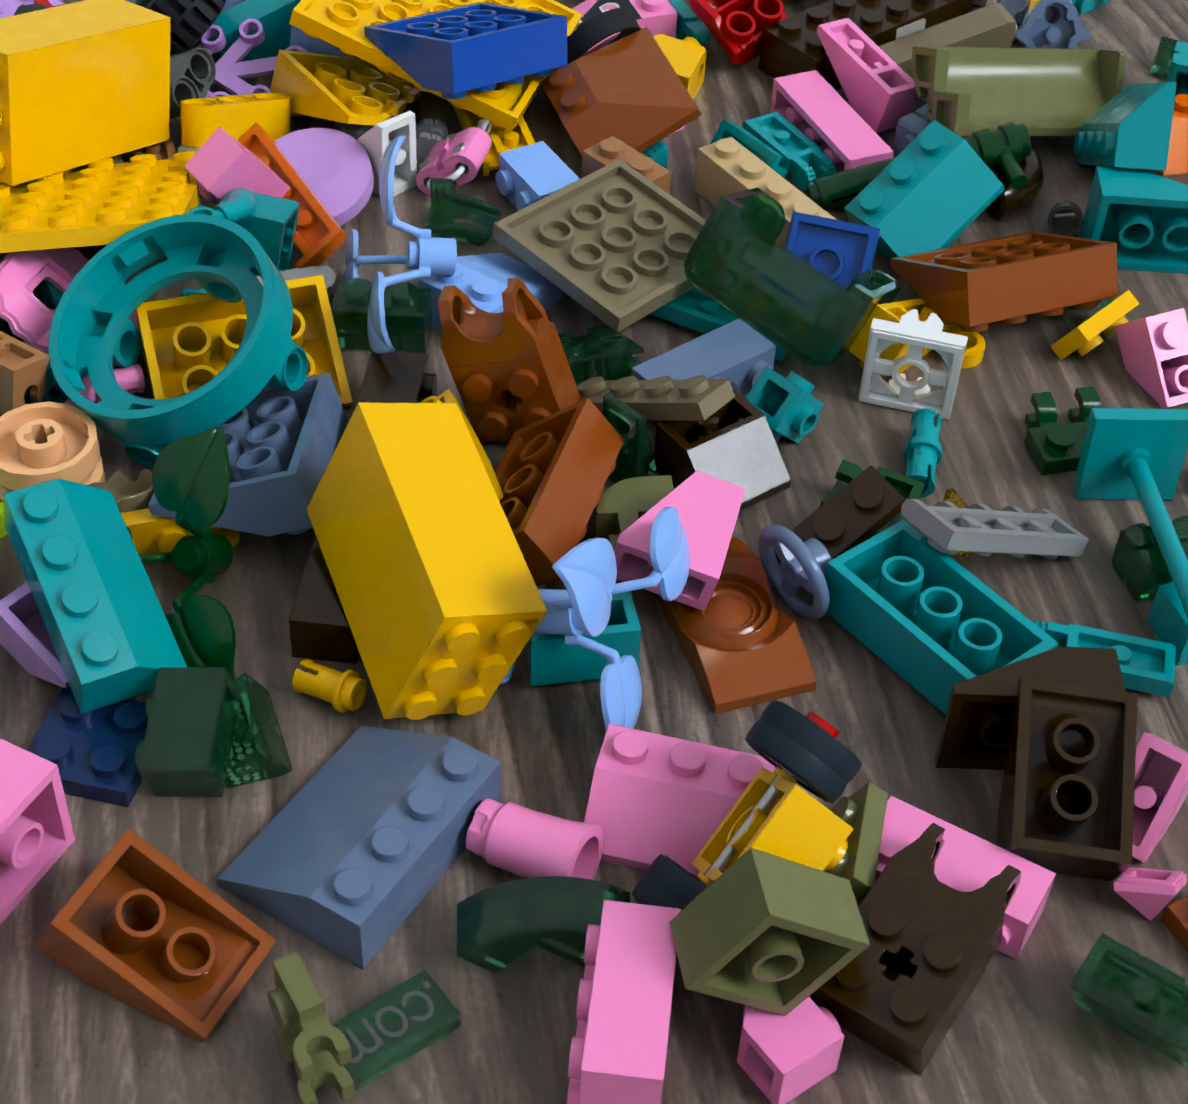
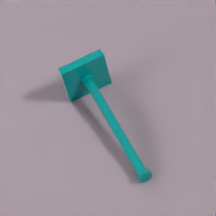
M1091 408L1073 484L1076 498L1141 501L1188 618V559L1163 500H1173L1188 448V409Z

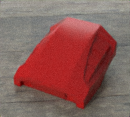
M688 0L692 9L703 20L713 37L728 53L731 63L736 65H745L760 55L763 28L777 23L783 18H789L783 11L784 6L781 0Z

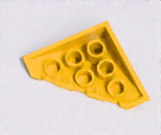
M280 49L270 87L271 93H282L290 96V115L302 117L307 115L346 124L375 126L391 117L397 116L406 109L408 103H413L423 92L412 83L394 74L384 73L375 65L358 57Z

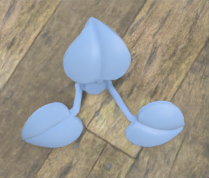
M401 135L397 136L387 146L381 161L379 174L381 211L384 213V220L387 225L416 236V241L407 242L406 255L358 256V232L356 229H349L344 247L346 265L344 288L348 306H355L357 302L358 282L361 280L358 274L359 265L406 264L407 269H415L384 277L383 272L376 271L374 273L367 316V335L371 350L379 354H388L396 351L392 346L386 329L385 288L389 285L417 278H430L431 275L453 276L457 262L455 238L431 237V229H419L400 221L396 216L393 203L394 170L399 149L407 137Z
M675 507L663 508L653 522L650 533V558L654 570L649 576L616 583L617 565L611 543L606 538H591L576 545L552 566L567 590L538 589L547 613L534 633L564 635L566 645L583 647L603 656L608 663L602 671L600 682L601 708L606 731L609 724L634 729L642 703V683L639 668L633 656L623 655L620 658L619 653L615 649L582 636V632L586 636H598L605 630L610 619L612 595L650 588L658 584L661 597L665 601H672L681 594L688 579L690 552L686 532L680 520L678 509Z

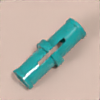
M928 408L919 409L912 415L910 440L905 443L903 452L907 465L905 476L925 483L921 498L927 497L934 492L936 465L941 462L943 452L942 446L939 443L942 417L938 413L934 419L935 410Z

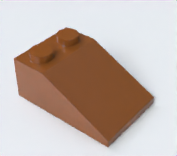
M128 828L50 922L36 947L84 983L203 1043L277 940Z

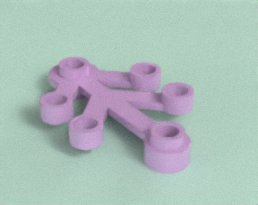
M247 19L239 26L241 36L215 64L216 75L212 83L219 84L234 95L271 93L269 88L264 85L252 86L242 80L244 78L273 74L277 56L241 62L253 47L260 45L265 39L261 22L256 19ZM211 25L200 38L201 43L197 48L205 49L210 55L223 50L226 46L223 30L217 25ZM249 31H257L254 35H247ZM213 36L218 37L215 41H208ZM297 45L289 46L285 49L289 51L308 52L306 49ZM208 90L206 97L230 95L224 91L212 93Z

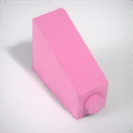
M699 471L693 473L619 534L614 548L617 565L616 579L626 582L650 575L654 570L650 558V533L653 522L663 508L675 507L678 509L680 520L686 532L690 552V567L686 585L681 594L674 600L705 611L719 581L746 488ZM659 584L654 587L645 588V590L661 595Z

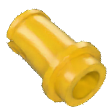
M304 659L299 663L301 668L307 669L308 672L296 668L292 679V687L296 693L306 694L331 703L335 711L345 713L348 710L356 711L360 708L366 697L367 682L360 678V674L357 671L348 669L345 672H341L315 663L311 659Z

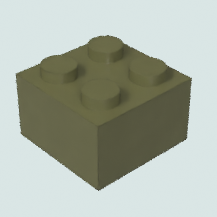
M750 848L669 922L685 989L784 1016L870 946L849 879L754 848Z

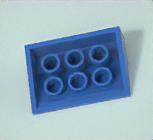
M478 2L364 27L365 36L425 89L441 92V96L447 99L464 98L467 96L466 91L469 90L491 91L496 88L495 84L500 82L505 84L524 82V76L527 75L535 77L551 75V69L568 65L567 16Z

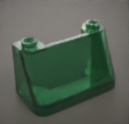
M758 187L720 196L686 256L684 270L688 281L808 365L824 367L836 361L852 345L876 305L893 302L903 287L901 283L886 273L874 269L859 273L846 290L776 242L785 225V212L782 205L776 199Z

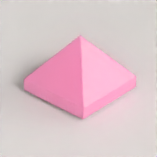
M1128 867L1114 881V891L1151 922L1187 883V874H1183V871Z

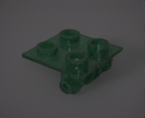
M607 325L588 328L587 335L571 337L570 333L558 332L576 386L587 379L593 378V360L596 377H603L604 381L619 380L631 376L632 367L640 364L639 358L632 357V354L644 353L643 347L629 339L627 335L616 332Z

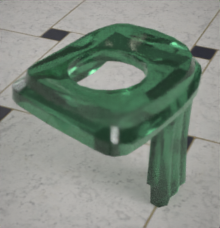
M430 179L431 207L423 220V229H431V237L455 238L459 242L484 246L493 237L494 223L500 220L501 211L476 197L456 194L453 191V179ZM453 216H469L477 220L479 224L453 221Z

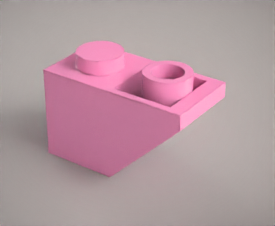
M1184 308L1116 325L1115 330L1124 367L1134 380L1162 409L1188 402V323Z
M810 997L806 998L786 1016L744 1005L737 1063L772 1104H786L837 1070L844 1035L834 1015L825 1007H818Z

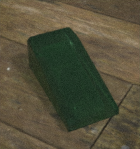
M606 394L603 396L602 414L624 439L615 460L616 467L608 478L617 483L633 477L657 476V467L645 417L611 394Z

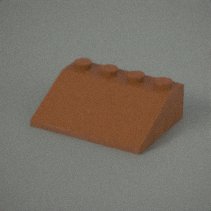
M1032 231L890 258L891 268L943 321L962 325V331L965 332L988 330L990 328L989 323L996 321L1002 324L1023 323L1027 321V315L1034 313L1038 316L1061 315L1064 313L1063 307L1068 306L1078 309L1095 308L1100 306L1101 299L1118 296L1117 243Z

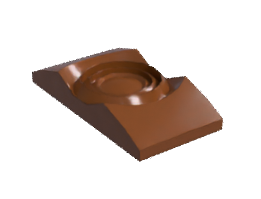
M737 537L731 538L719 581L705 611L675 600L665 601L661 595L654 593L714 714L815 690L817 681L795 620L778 606L771 593L761 560Z

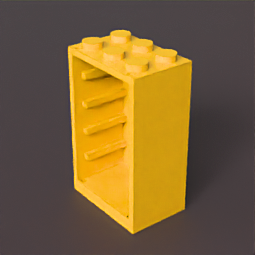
M84 0L0 18V181L10 186H15L168 141L170 129L171 17L126 0Z
M358 402L306 510L383 718L407 717L410 720H420L430 715L458 713L459 715L467 716L483 711L547 613V609L457 403Z

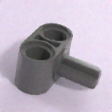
M199 47L170 56V119L181 116L180 102L182 100L206 98L216 75V66L210 53Z

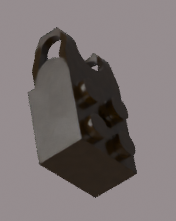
M932 823L917 840L891 857L858 907L870 946L810 995V998L818 1007H825L834 1015L840 1027L920 1076L985 973L986 965L1001 943L1005 911L1020 884L1021 871L1008 864L999 875L991 878L983 887L972 892H958L947 888L934 874L936 858L945 842L942 838L945 829L935 823ZM892 973H903L909 976L900 975L895 982L887 979V975Z

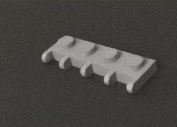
M906 499L901 506L902 516L929 537L927 540L928 544L934 549L949 555H956L958 551H970L987 557L991 556L992 553H1007L1017 558H1024L1026 554H1033L1055 560L1058 556L1081 557L1089 541L1086 536L1046 508H1035L1031 513H1027L1017 506H1006L1002 511L992 510L985 504L978 503L972 504L969 508H958L949 501H939L934 506H927L918 499Z

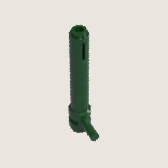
M1013 122L999 125L995 131L991 132L987 128L975 131L971 137L965 138L966 142L990 170L1001 168L1014 189H1021L1027 184V177L1018 164L1022 162L1024 157L1030 156L1032 152L1031 139L1025 124L1015 125ZM896 157L814 178L813 183L808 184L806 187L807 195L824 210L847 205Z

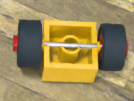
M773 700L763 711L760 720L747 733L745 740L752 749L776 768L771 772L761 767L691 864L700 871L697 875L698 878L668 856L660 854L650 865L647 873L634 887L632 895L640 904L679 908L682 911L697 895L702 893L750 848L821 871L831 870L844 856L848 846L846 839L854 828L797 786L795 782L823 801L833 804L844 792L847 784L857 774L862 763L853 752L836 739L840 732L812 711H809L807 716H804L787 704Z

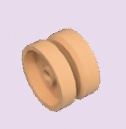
M48 401L26 404L0 416V501L4 502L3 494L58 478L83 485H89L93 482H106L102 457L100 456L96 423L81 409L70 404Z

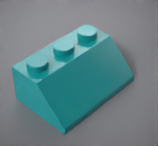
M933 120L844 209L850 223L880 228L876 252L890 261V258L947 248L1005 189L1001 181L965 139Z

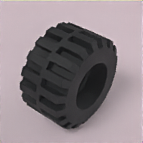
M137 0L135 4L171 17L170 56L189 50L207 32L221 13L226 0Z

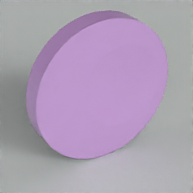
M307 128L291 132L274 141L339 226L349 222L365 207L373 191L374 174L367 151L355 138L335 129Z

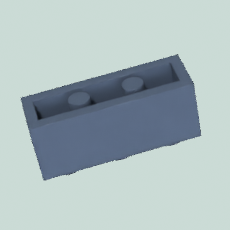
M738 318L632 367L631 376H635L637 380H651L660 376H670L671 380H686L697 375H705L707 379H729L732 389H735L744 396L751 391L767 366L773 370L776 346L741 318ZM663 420L648 421H650L656 427V423L661 422Z

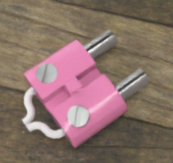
M481 119L476 127H470L456 134H450L446 139L433 145L424 163H421L419 166L420 170L416 176L418 188L427 195L438 196L452 190L455 182L461 186L472 181L476 177L492 145L489 136L492 128L491 123L486 119Z

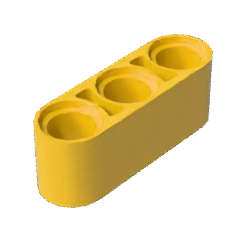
M254 93L185 99L180 102L181 144L183 146L201 148L219 126L236 140L256 122L266 130L273 141L290 133V96L287 94Z

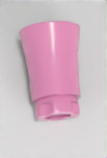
M488 798L482 801L475 810L473 820L467 829L466 848L485 858L488 864L511 872L545 889L570 906L577 904L590 887L599 867L604 846V831L600 825L567 820L537 812L513 802L504 804Z

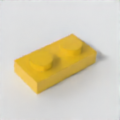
M1130 290L1126 291L1050 347L1060 361L1074 351H1077L1081 357L1104 341L1099 333L1103 332L1106 338L1116 332V325L1129 322L1125 314L1139 305V302Z

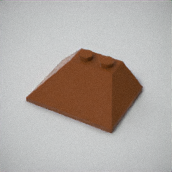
M647 27L587 54L565 67L558 68L548 78L541 81L560 120L581 155L583 150L611 136L623 141L641 153L702 115Z

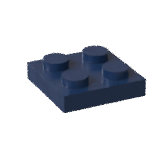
M62 688L27 751L58 765L64 794L129 807L171 724L170 710L166 706L126 699L81 714L71 688Z

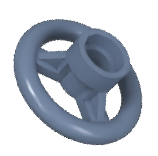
M767 526L761 532L759 538V553L764 570L774 589L782 600L800 616L813 620L823 617L828 610L830 601L825 579L827 562L832 560L829 552L815 538H810L803 542L794 532L784 526ZM776 554H777L778 558H779L780 561H781V567H780V565H779V563H778ZM799 587L813 594V604L805 601L797 593Z

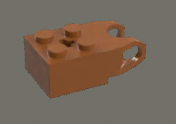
M518 277L507 279V288L501 293L504 311L501 313H488L480 310L455 285L444 286L438 299L439 317L442 326L441 350L480 443L510 441L516 430L581 400L554 322H549L544 307Z

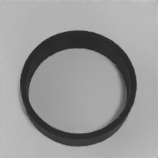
M615 8L605 11L589 19L567 37L568 64L581 58L594 45L615 33L620 32L607 45L641 30L630 10Z

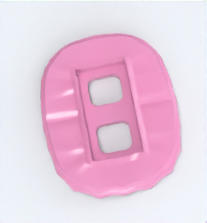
M60 248L10 252L0 262V317L8 322L14 335L23 339L26 344L48 355L50 327L56 309L46 307L34 296L33 290L42 281L47 280L64 294L77 273L89 261L79 250ZM135 309L128 318L138 328ZM113 365V369H117V368H122V367H124V366Z

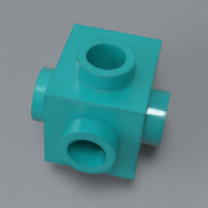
M768 366L746 397L752 405L765 415L776 442H779L784 435L799 444L801 439L814 429L819 420V413L825 405L811 395L815 388L813 384L793 371L785 378Z

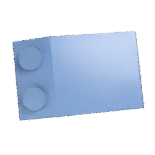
M503 253L457 256L456 270L453 276L431 275L430 278L417 279L419 323L441 333L442 326L439 317L438 299L444 286L455 285L469 297L476 307L488 313L504 312L501 293L507 288L508 278L518 277L522 280L527 289L544 307L545 311L549 310L567 294L531 266Z

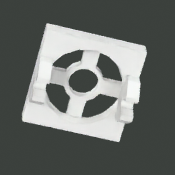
M912 309L902 315L899 323L873 318L858 401L913 413L919 409L935 410L934 417L939 413L942 419L950 420L968 337L942 332L944 324L936 313H931L927 321H920L918 319L919 315L916 309ZM896 343L909 345L907 355L900 357L896 361L879 358L880 354L890 345ZM923 349H933L939 353L947 365V371L930 368L928 363L922 359ZM904 365H914L923 371L924 377H918L916 381H908L905 374L898 373V369ZM880 374L892 376V379L887 383ZM928 384L940 387L935 391L930 392V387L928 386Z

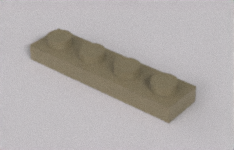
M705 375L693 376L686 380H671L670 376H660L651 380H637L635 376H628L619 380L604 381L603 377L599 376L587 379L577 386L581 400L588 397L607 420L705 421L735 397L729 379H707Z

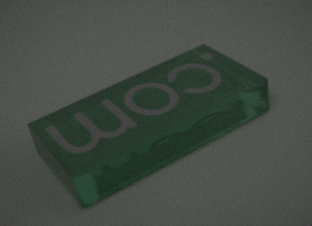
M426 970L332 1025L341 1030L351 1046L352 1062L343 1066L354 1081L355 1091L461 1026L460 1012Z

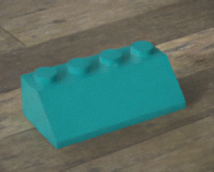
M1177 82L1127 85L1082 124V131L1076 132L1074 155L1079 156L1078 164L1166 171Z
M58 478L3 494L5 529L81 714L190 678L189 669L111 491Z

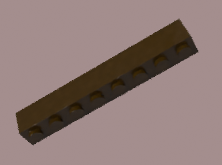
M372 351L354 410L358 402L420 403L430 396H436L437 374H432L429 371V354L406 351L379 354ZM315 534L289 617L292 657L356 664L359 650Z

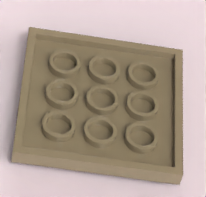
M621 159L495 222L493 227V238L616 332L623 330L740 262L744 249L742 245Z

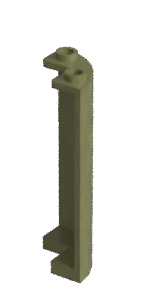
M912 46L913 79L918 98H925L930 109L927 111L926 116L930 122L935 120L960 137H971L973 132L987 128L992 132L997 130L999 125L1013 122L1015 125L1025 124L1030 136H1075L1077 131H1082V124L1122 90L1125 73L1126 54L1124 51L1066 48Z

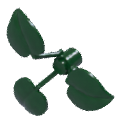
M217 428L172 442L159 453L153 467L152 483L158 503L166 510L177 511L175 516L176 524L194 535L181 538L172 552L138 554L142 564L173 562L175 568L184 576L197 577L173 600V608L176 613L168 614L165 617L190 672V678L183 680V682L204 689H228L236 686L234 675L236 637L231 615L219 600L208 595L193 596L205 584L213 583L215 581L214 575L227 571L233 559L232 546L227 538L221 534L213 533L212 529L208 528L217 522L223 514L229 493L228 449L223 429ZM127 527L128 532H129V534H130V536H131V538H132L131 531H130L129 528Z

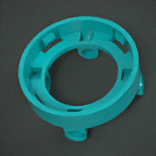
M183 214L164 217L136 227L110 242L96 253L71 281L59 301L50 327L49 360L59 387L79 409L91 417L100 430L117 438L125 446L124 451L127 456L149 468L154 467L159 453L166 446L181 438L192 436L223 424L245 408L264 387L297 391L304 384L308 373L307 354L303 348L297 346L290 336L293 323V306L285 279L250 232L242 226L218 216ZM167 257L168 260L154 265L126 283L128 278L158 259ZM257 274H260L261 279L263 281V286L257 279ZM197 279L210 295L222 301L237 303L243 297L247 320L241 344L229 363L209 382L184 395L156 400L137 397L120 387L114 374L113 365L132 366L140 355L142 345L140 332L128 317L151 295L174 283ZM89 375L95 392L102 400L98 403L90 401L80 393V391L86 390L81 379Z

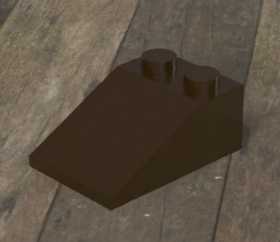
M1057 647L954 684L935 755L936 768L1005 770L1018 680L1021 677L1126 692L1116 649Z
M1021 677L1018 680L998 809L997 846L1054 873L1113 881L1132 865L1138 693Z

